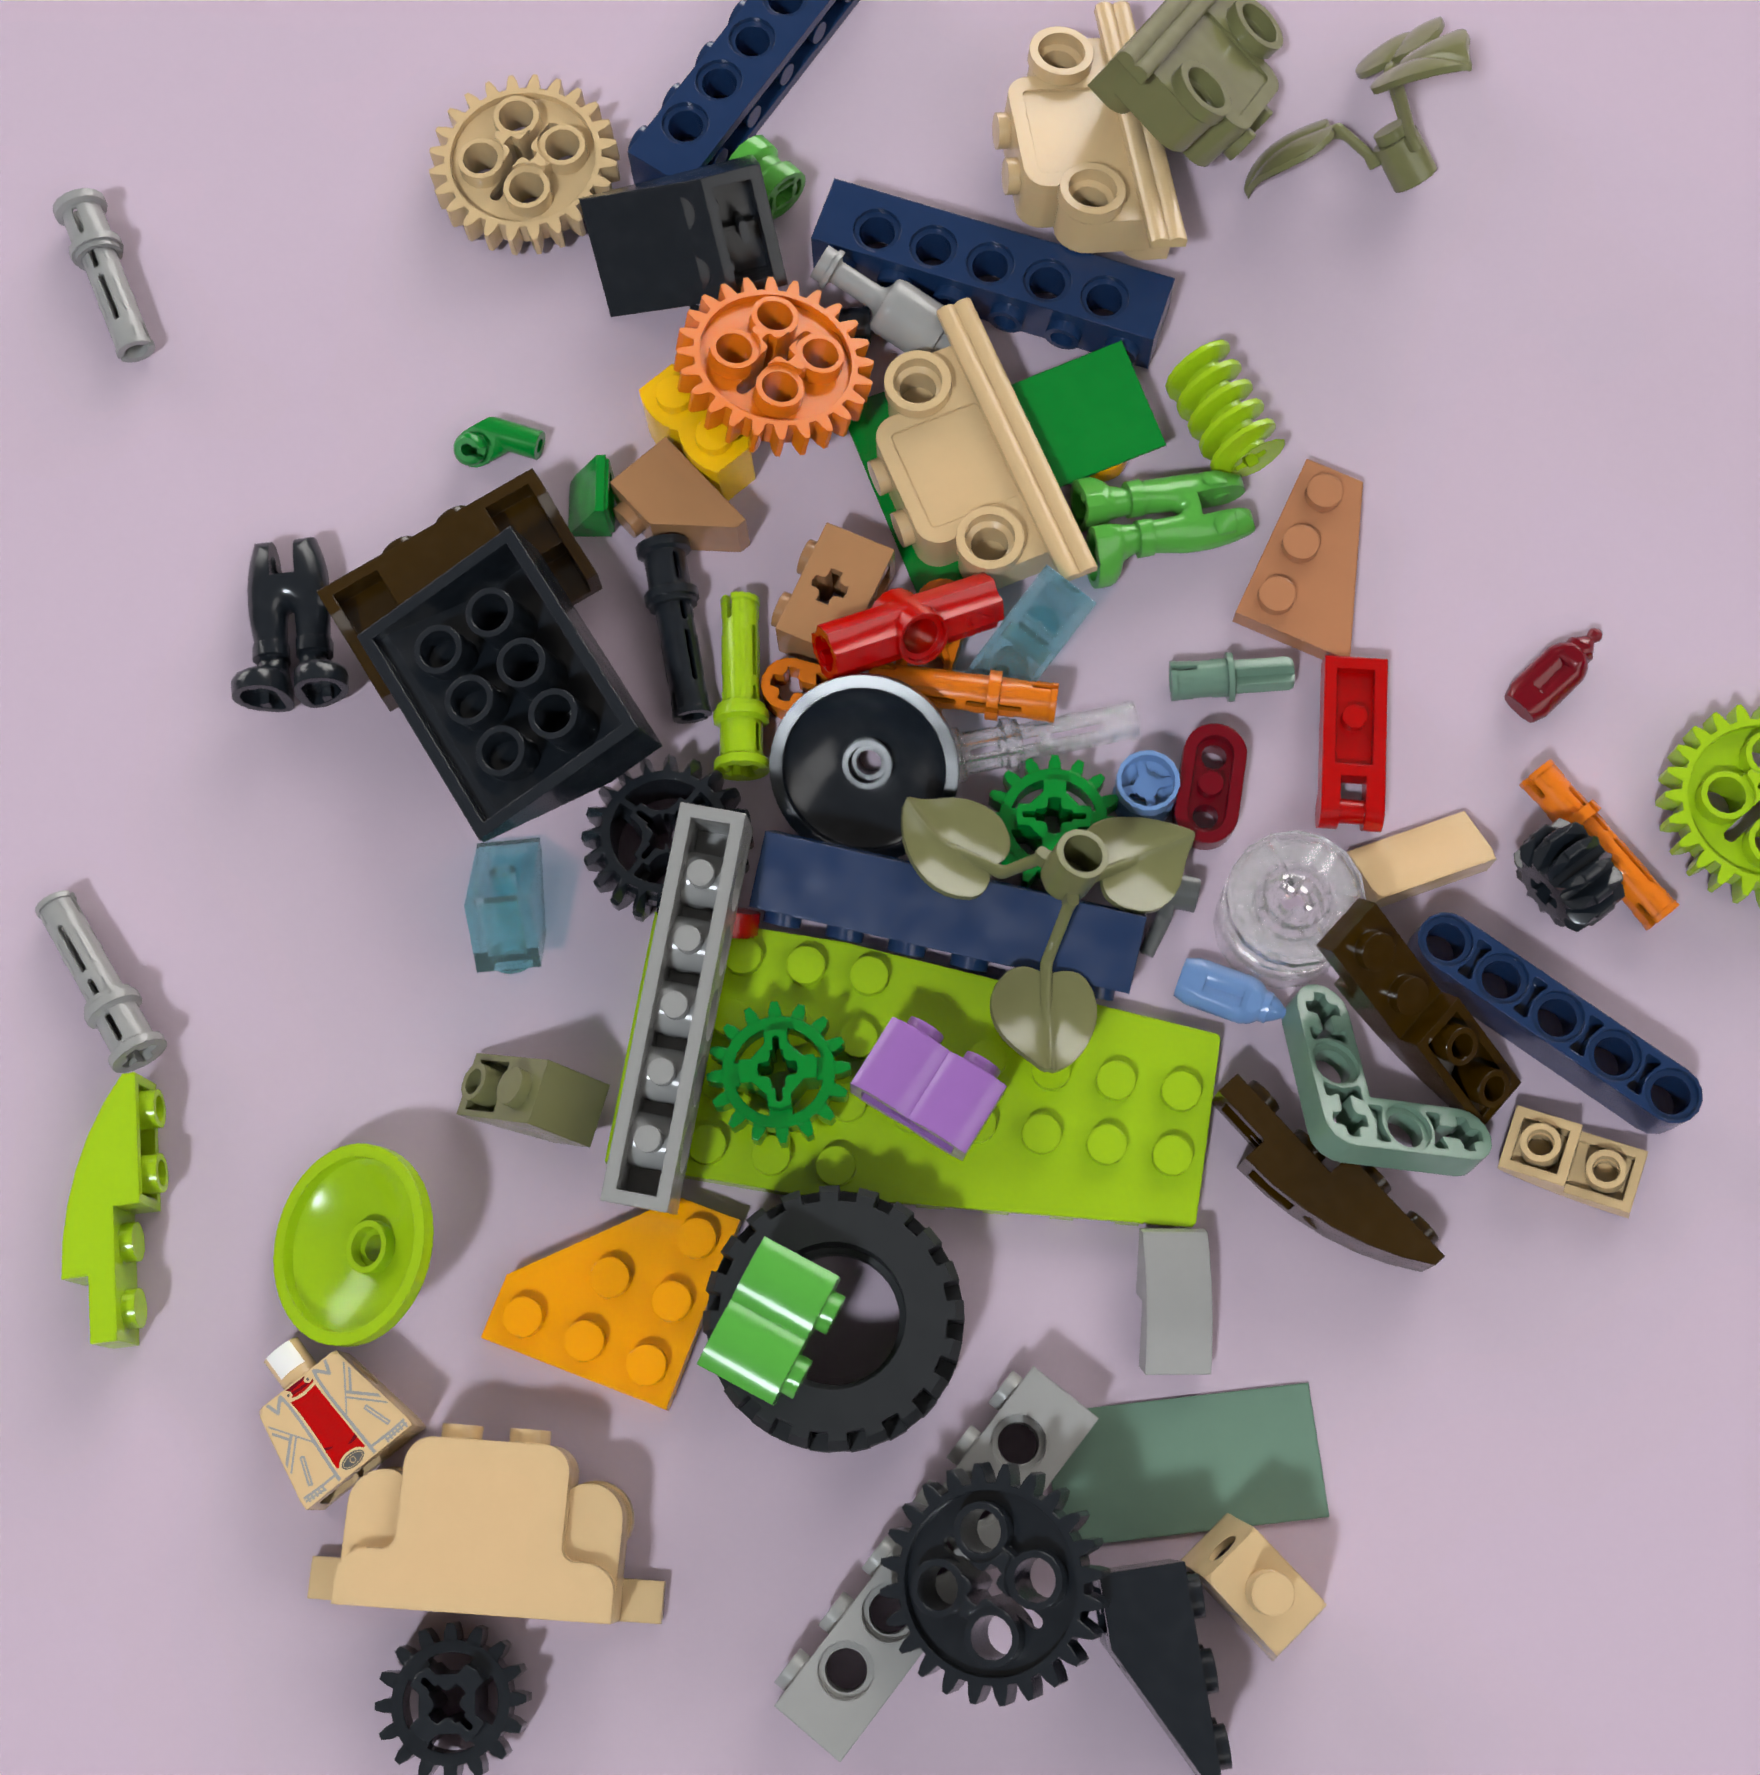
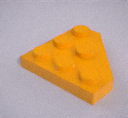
M684 1198L680 1199L677 1215L653 1210L646 1211L507 1274L481 1338L669 1411L703 1325V1311H707L709 1300L706 1287L711 1271L717 1272L724 1257L721 1250L731 1235L737 1238L742 1222L739 1219Z

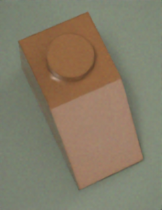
M664 437L610 481L617 504L612 509L613 514L623 528L634 538L641 533L646 538L661 534H681L689 538L691 550L742 552L750 546L746 519L667 437Z

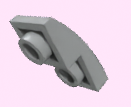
M1139 1228L1136 1294L1142 1300L1139 1367L1145 1375L1211 1374L1213 1313L1208 1232L1205 1229Z

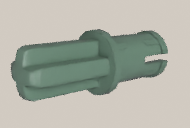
M1225 652L1224 658L1199 661H1169L1171 701L1226 697L1227 702H1234L1236 694L1291 690L1294 688L1295 683L1294 663L1292 658L1286 656L1234 660L1232 652Z

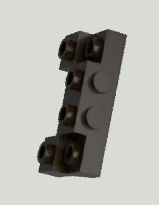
M533 468L467 506L459 505L448 509L440 515L435 524L414 536H403L392 541L385 547L381 555L316 591L390 712L399 706L358 640L357 635L509 526L514 528L539 550L573 605L603 589L598 573L571 533Z

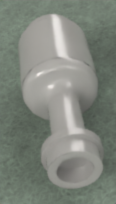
M828 245L810 277L819 282L818 286L824 289L827 283H832L869 307L872 312L870 328L875 334L903 352L922 350L933 353L951 346L937 317V310L943 307V304L909 282L901 279L896 280L889 287L878 285L843 262L846 252L841 249L837 251Z

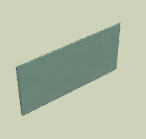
M1309 1383L1087 1408L1099 1419L1051 1482L1052 1491L1065 1487L1070 1490L1068 1501L1063 1508L1067 1515L1084 1510L1089 1512L1088 1520L1078 1531L1082 1539L1098 1537L1103 1538L1104 1543L1209 1531L1226 1513L1251 1526L1329 1517Z

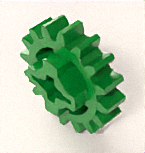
M1051 755L1048 769L1042 770L1039 769L1037 763L1032 758L1026 759L1025 776L1022 778L1009 770L1003 775V785L1007 793L991 790L988 805L997 811L995 813L1003 820L1010 837V850L1001 865H1007L1030 856L1018 843H1026L1034 852L1040 846L1052 851L1066 832L1074 829L1087 830L1094 823L1113 817L1107 815L1117 809L1119 799L1117 794L1105 796L1099 794L1103 788L1105 777L1100 773L1089 780L1083 778L1084 762L1079 759L1072 765L1070 771L1061 769L1058 755ZM1042 789V793L1030 804L1019 803L1026 795ZM1066 791L1079 797L1087 806L1079 805ZM1046 816L1058 817L1057 822L1059 827H1061L1059 833L1047 832ZM1036 866L1023 871L1021 886L1030 887L1036 878L1041 879V867Z
M777 1001L770 1002L768 1017L759 1019L750 1007L745 1009L744 1014L747 1026L739 1030L737 1027L727 1023L723 1027V1031L730 1045L728 1048L721 1046L711 1047L709 1052L711 1058L722 1065L721 1070H714L706 1074L709 1086L724 1088L725 1090L712 1101L717 1112L734 1109L735 1112L731 1115L728 1123L730 1129L737 1133L750 1124L753 1126L752 1141L759 1146L766 1139L768 1132L776 1133L781 1148L789 1147L790 1132L797 1130L801 1132L808 1142L814 1140L812 1123L819 1119L823 1123L832 1126L836 1122V1118L828 1105L831 1101L838 1103L847 1102L849 1098L848 1090L836 1084V1080L852 1075L849 1062L834 1061V1058L846 1049L843 1038L835 1037L825 1040L824 1037L830 1027L828 1019L822 1016L811 1025L807 1024L805 1005L799 1003L793 1010L791 1017L782 1016ZM789 1034L807 1041L814 1047L820 1057H815V1054L802 1055L790 1044ZM764 1037V1044L751 1059L740 1060L745 1050L751 1044ZM777 1049H780L783 1062H786L788 1071L797 1073L786 1076L785 1087H782V1101H779L776 1089L773 1088L770 1077L764 1076L773 1073L774 1063L777 1062ZM819 1086H821L814 1100L807 1107L795 1113L794 1105L807 1090L819 1089ZM738 1092H744L745 1095L757 1094L768 1103L769 1116L750 1108L742 1100Z

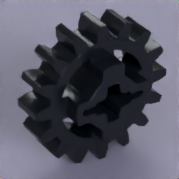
M460 1621L447 1623L443 1641L440 1640L432 1627L423 1629L418 1632L421 1650L418 1651L407 1644L399 1646L395 1653L403 1668L401 1671H384L379 1678L384 1684L393 1688L391 1697L375 1702V1710L382 1713H391L393 1721L392 1724L386 1726L379 1733L381 1740H389L399 1737L403 1745L398 1750L394 1760L400 1765L415 1756L421 1759L418 1775H433L439 1766H443L444 1775H462L465 1763H467L474 1775H482L489 1771V1762L486 1755L488 1751L499 1759L506 1758L513 1751L509 1742L504 1738L505 1733H521L526 1729L528 1723L514 1714L515 1706L532 1700V1692L515 1690L514 1680L527 1670L525 1663L507 1666L503 1658L509 1652L512 1644L506 1639L498 1642L491 1648L487 1646V1626H476L467 1639L464 1638ZM448 1652H458L474 1657L461 1670H449L442 1662L438 1663L434 1659L436 1656ZM493 1680L498 1692L496 1716L488 1709V1685ZM460 1686L466 1694L461 1698L459 1704L466 1713L460 1711L447 1716L442 1708L446 1705L448 1697L442 1690L448 1691ZM412 1688L419 1694L418 1718L414 1722L410 1710ZM457 1733L465 1742L471 1741L474 1746L462 1750H448L433 1745L444 1734Z

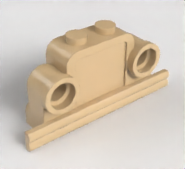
M1103 1L1096 4L1094 9L1100 38H1087L1077 30L1061 26L1045 28L1036 33L1032 38L1027 57L1029 65L1027 77L1019 78L1010 85L1005 112H995L993 116L992 136L994 147L996 150L1003 149L1005 156L1002 162L1003 192L1005 195H1013L1016 213L1024 223L1036 228L1053 227L1058 241L1072 251L1079 253L1122 251L1125 255L1136 260L1167 259L1170 247H1186L1188 240L1165 147L1131 111L1126 114L1114 112L1087 86L1136 33L1128 2L1118 1L1111 4L1110 2Z
M963 298L955 304L941 307L937 310V317L951 346L933 353L922 350L905 352L889 364L884 376V391L888 401L889 417L879 425L876 432L877 458L867 462L869 474L877 493L880 496L889 493L896 508V511L890 513L900 544L903 548L912 545L918 558L930 566L941 567L958 561L959 571L963 578L984 572L995 580L997 589L1038 573L1051 574L1057 572L1062 584L1097 571L1098 566L971 299Z
M443 1423L441 1437L431 1436L422 1438L409 1448L403 1467H387L374 1470L362 1476L355 1483L348 1497L341 1557L312 1556L307 1598L331 1600V1604L598 1624H613L619 1621L662 1624L666 1581L624 1578L627 1541L634 1527V1510L629 1497L618 1486L605 1481H589L578 1485V1463L568 1450L550 1445L552 1431L510 1428L509 1442L483 1440L484 1426Z

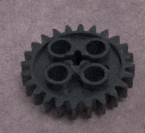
M990 1462L974 1463L971 1480L962 1468L950 1469L946 1471L948 1490L938 1482H928L922 1486L924 1496L929 1505L928 1507L919 1502H910L903 1505L902 1509L913 1526L911 1528H892L888 1532L893 1541L902 1547L900 1555L881 1558L880 1564L889 1570L897 1572L898 1576L897 1583L880 1589V1595L899 1599L901 1609L886 1619L887 1626L907 1624L910 1634L899 1647L901 1654L921 1649L925 1653L918 1671L921 1677L931 1675L943 1669L945 1673L942 1682V1692L946 1695L958 1691L967 1681L970 1704L976 1705L985 1701L991 1688H993L999 1707L1009 1705L1015 1702L1017 1685L1027 1701L1042 1696V1677L1054 1688L1068 1681L1067 1672L1061 1659L1076 1667L1088 1661L1089 1657L1077 1641L1078 1638L1094 1640L1102 1637L1104 1632L1097 1623L1088 1617L1090 1611L1101 1610L1110 1607L1111 1604L1110 1599L1093 1592V1581L1111 1575V1569L1100 1565H1091L1088 1556L1104 1544L1103 1538L1092 1537L1082 1539L1078 1531L1088 1520L1089 1512L1084 1510L1067 1515L1063 1511L1070 1494V1490L1066 1487L1055 1489L1047 1496L1043 1495L1046 1474L1041 1471L1031 1472L1020 1485L1019 1465L1016 1463L1003 1464L998 1472L997 1479ZM985 1510L994 1514L1001 1528L999 1542L993 1549L984 1545L977 1531L978 1520ZM949 1537L955 1539L956 1545L967 1558L956 1555L948 1547L947 1540ZM1038 1558L1046 1561L1055 1574V1588L1049 1598L1039 1594L1033 1587L1030 1579L1032 1565ZM942 1567L951 1571L958 1585L957 1597L952 1605L941 1599L935 1586L936 1576ZM998 1568L1001 1575L998 1577L996 1585L1003 1593L992 1596L988 1589L993 1580L986 1570ZM1024 1608L1034 1610L1042 1618L1043 1624L1041 1628L1034 1626L1032 1618ZM993 1616L1003 1619L1010 1627L1012 1645L1007 1654L996 1650L990 1642L988 1626Z

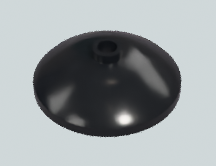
M852 673L841 675L816 685L792 705L781 720L775 733L770 752L769 770L771 786L777 805L789 825L799 836L898 858L906 854L901 833V812L905 800L908 797L919 799L955 798L960 778V760L957 744L948 722L934 703L923 693L911 685L889 676L872 673ZM866 750L876 752L881 758V767L876 770L865 768L860 761L861 752Z

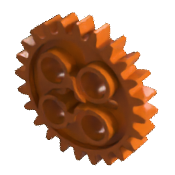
M768 276L764 290H757L753 282L746 277L743 278L741 292L738 294L727 284H721L718 300L706 294L701 296L699 311L689 309L685 327L679 329L674 361V371L680 373L677 389L682 393H691L688 404L690 412H699L707 409L704 428L709 430L720 424L727 427L725 442L728 444L742 434L748 437L749 452L752 453L759 448L761 441L770 442L772 452L776 457H780L784 443L790 442L800 455H805L810 438L825 449L829 445L832 432L844 437L847 435L851 420L858 421L860 419L864 404L867 402L873 381L870 380V375L874 366V360L865 358L869 346L868 339L854 338L859 323L856 320L839 322L842 305L836 303L824 309L819 305L822 291L818 289L807 298L799 296L798 281L793 280L785 292L779 291L774 278Z

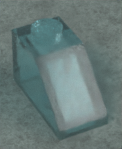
M540 838L477 843L464 904L477 973L498 971L504 974H515L528 968L542 966L546 938Z

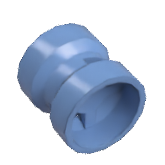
M1154 750L1138 751L1129 755L1120 765L1112 794H1117L1119 799L1117 809L1115 810L1117 817H1141L1164 821L1170 815L1180 787V774L1174 762L1165 754ZM1135 795H1136L1137 797H1139L1140 799H1143L1145 802L1138 800V799L1135 797Z

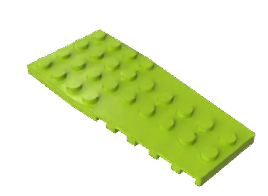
M655 912L605 1157L606 1164L608 1163L657 920V912ZM759 928L758 936H754V938L731 939L710 1049L716 1046L728 1048L730 1042L723 1031V1027L728 1023L739 1030L745 1028L747 1023L744 1010L749 1007L757 1014L759 1019L768 1017L771 1001L778 1002L782 1016L791 1017L798 1003L805 1005L807 1024L811 1025L815 1020L824 1016L828 1019L830 1026L824 1039L829 1040L835 1037H842L845 1042L846 1049L836 1056L834 1061H845L851 1065L852 1075L836 1080V1084L848 1090L849 1098L847 1102L838 1103L831 1101L828 1105L836 1118V1122L832 1126L823 1123L819 1119L812 1123L814 1140L808 1142L801 1132L797 1130L790 1132L789 1147L781 1148L776 1133L768 1132L766 1139L759 1146L752 1141L753 1126L750 1124L737 1133L730 1129L728 1123L731 1115L735 1112L734 1109L717 1112L712 1101L725 1090L724 1088L709 1086L706 1074L714 1070H721L722 1065L714 1061L709 1053L685 1179L780 1195H787L798 1190L801 1195L819 1192V1186L839 1185L841 1191L858 1193L860 1187L878 1192L879 1198L889 1203L896 1204L898 1201L901 1204L916 1205V1208L940 1210L954 1208L978 1210L988 1214L1008 1215L1009 1213L1050 1216L1049 1219L1073 1221V1219L1110 1221L1119 1225L1138 1226L1139 1224L1191 1229L1196 1224L1220 1036L1216 1033L1097 1004L1096 1025L1083 1053L1074 1063L1059 1072H1043L1013 1050L1001 1038L994 1027L990 1014V997L994 986L999 980L846 942ZM911 1016L919 1018L936 1028L944 1036L940 1044L949 1051L961 1057L967 1051H972L992 1062L1001 1071L997 1079L1007 1086L1005 1092L963 1161L937 1148L908 1127L877 1111L850 1092L851 1081L892 1017L900 1019L907 1023ZM789 1034L790 1044L802 1055L815 1054V1057H820L814 1047L807 1041ZM764 1037L751 1044L745 1050L740 1060L751 1059L764 1044ZM777 1049V1062L774 1063L773 1073L764 1076L770 1077L773 1088L776 1089L779 1101H782V1087H785L786 1076L797 1073L788 1071L786 1062H783L780 1049ZM819 1086V1089L807 1090L794 1105L795 1113L807 1107L814 1100L821 1086ZM738 1092L742 1100L750 1108L769 1116L768 1103L757 1094L745 1095L744 1092Z

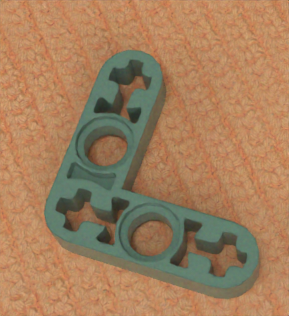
M1318 984L1306 985L1285 1006L1286 1014L1282 1019V1026L1305 1124L1312 1144L1321 1154L1330 1160L1340 1163L1447 1176H1465L1489 1155L1492 1148L1491 1136L1480 1119L1468 1111L1458 1108L1370 1097L1349 1012L1345 1003L1335 992ZM1320 1060L1332 1066L1339 1074L1341 1083L1330 1081L1324 1077L1318 1070L1316 1061ZM1391 1123L1402 1128L1409 1135L1413 1147L1404 1146L1396 1141L1390 1134L1388 1124Z

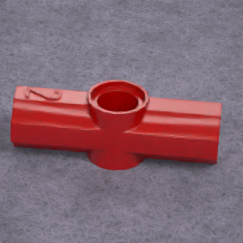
M984 572L916 594L903 588L890 589L883 593L870 609L817 625L816 632L811 633L813 653L819 662L822 674L827 679L860 673L902 658L914 665L926 664L934 660L943 651L946 644L996 628L998 622L1004 620L1003 599L997 591L995 580Z

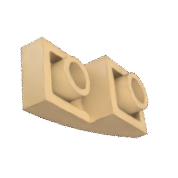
M1517 1105L1499 1160L1498 1169L1558 1195L1629 1219L1648 1151L1583 1132L1582 1124Z

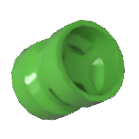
M755 135L739 145L729 160L752 154L760 163L772 218L776 219L787 212L798 200L803 192L806 178L790 161H781L778 158V149L763 135Z

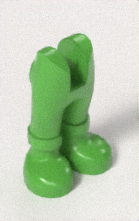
M1212 470L1143 481L1135 479L1123 482L1121 487L1109 486L1105 482L1092 477L1074 480L1070 489L1071 511L1080 531L1087 532L1085 541L1098 566L1097 571L1087 574L1091 586L1094 589H1099L1115 584L1121 575L1124 561L1133 555H1136L1137 558L1154 556L1155 553L1183 554L1206 551L1231 544L1255 532V523L1252 512L1248 508H1232L1203 514L1202 508L1221 506L1241 497L1245 493L1242 475ZM1164 512L1176 514L1175 516L1154 520H1136L1132 524H1108L1111 520L1124 516L1127 519L1143 517L1146 514Z

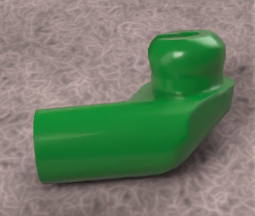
M488 417L464 430L456 438L453 444V452L460 463L475 468L487 465L508 452L538 460L544 449L546 434L544 431L502 418Z

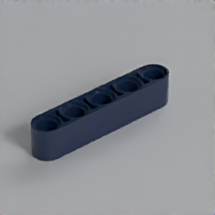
M1437 913L1423 922L1409 939L1407 946L1442 992L1459 997L1473 1017L1636 1129L1648 1134H1661L1691 1120L1699 1112L1703 1102L1702 1088L1698 1079L1688 1069L1465 918L1454 913ZM1439 936L1445 939L1453 949L1454 959L1444 961L1434 957L1429 952L1426 937ZM1482 973H1493L1505 981L1508 988L1506 999L1491 996L1484 989ZM1539 1010L1550 1011L1560 1019L1563 1030L1561 1037L1551 1036L1540 1027L1538 1022ZM1595 1047L1604 1048L1615 1056L1618 1063L1616 1075L1606 1074L1597 1067L1594 1060ZM1653 1085L1664 1088L1671 1095L1674 1102L1672 1114L1663 1113L1654 1105L1651 1099Z

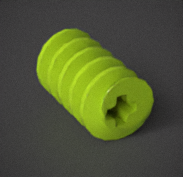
M1221 339L1209 342L1187 355L1170 373L1165 388L1169 398L1177 402L1176 407L1180 417L1189 421L1187 425L1189 433L1193 438L1200 441L1199 449L1202 456L1211 460V471L1218 470L1241 474L1242 477H1246L1260 471L1271 463L1281 453L1285 446V440L1274 439L1265 442L1276 429V424L1270 418L1253 422L1263 412L1264 403L1258 398L1244 401L1252 392L1253 384L1249 379L1245 378L1233 381L1241 372L1242 367L1239 360L1236 359L1223 361L1230 352V345L1226 340Z

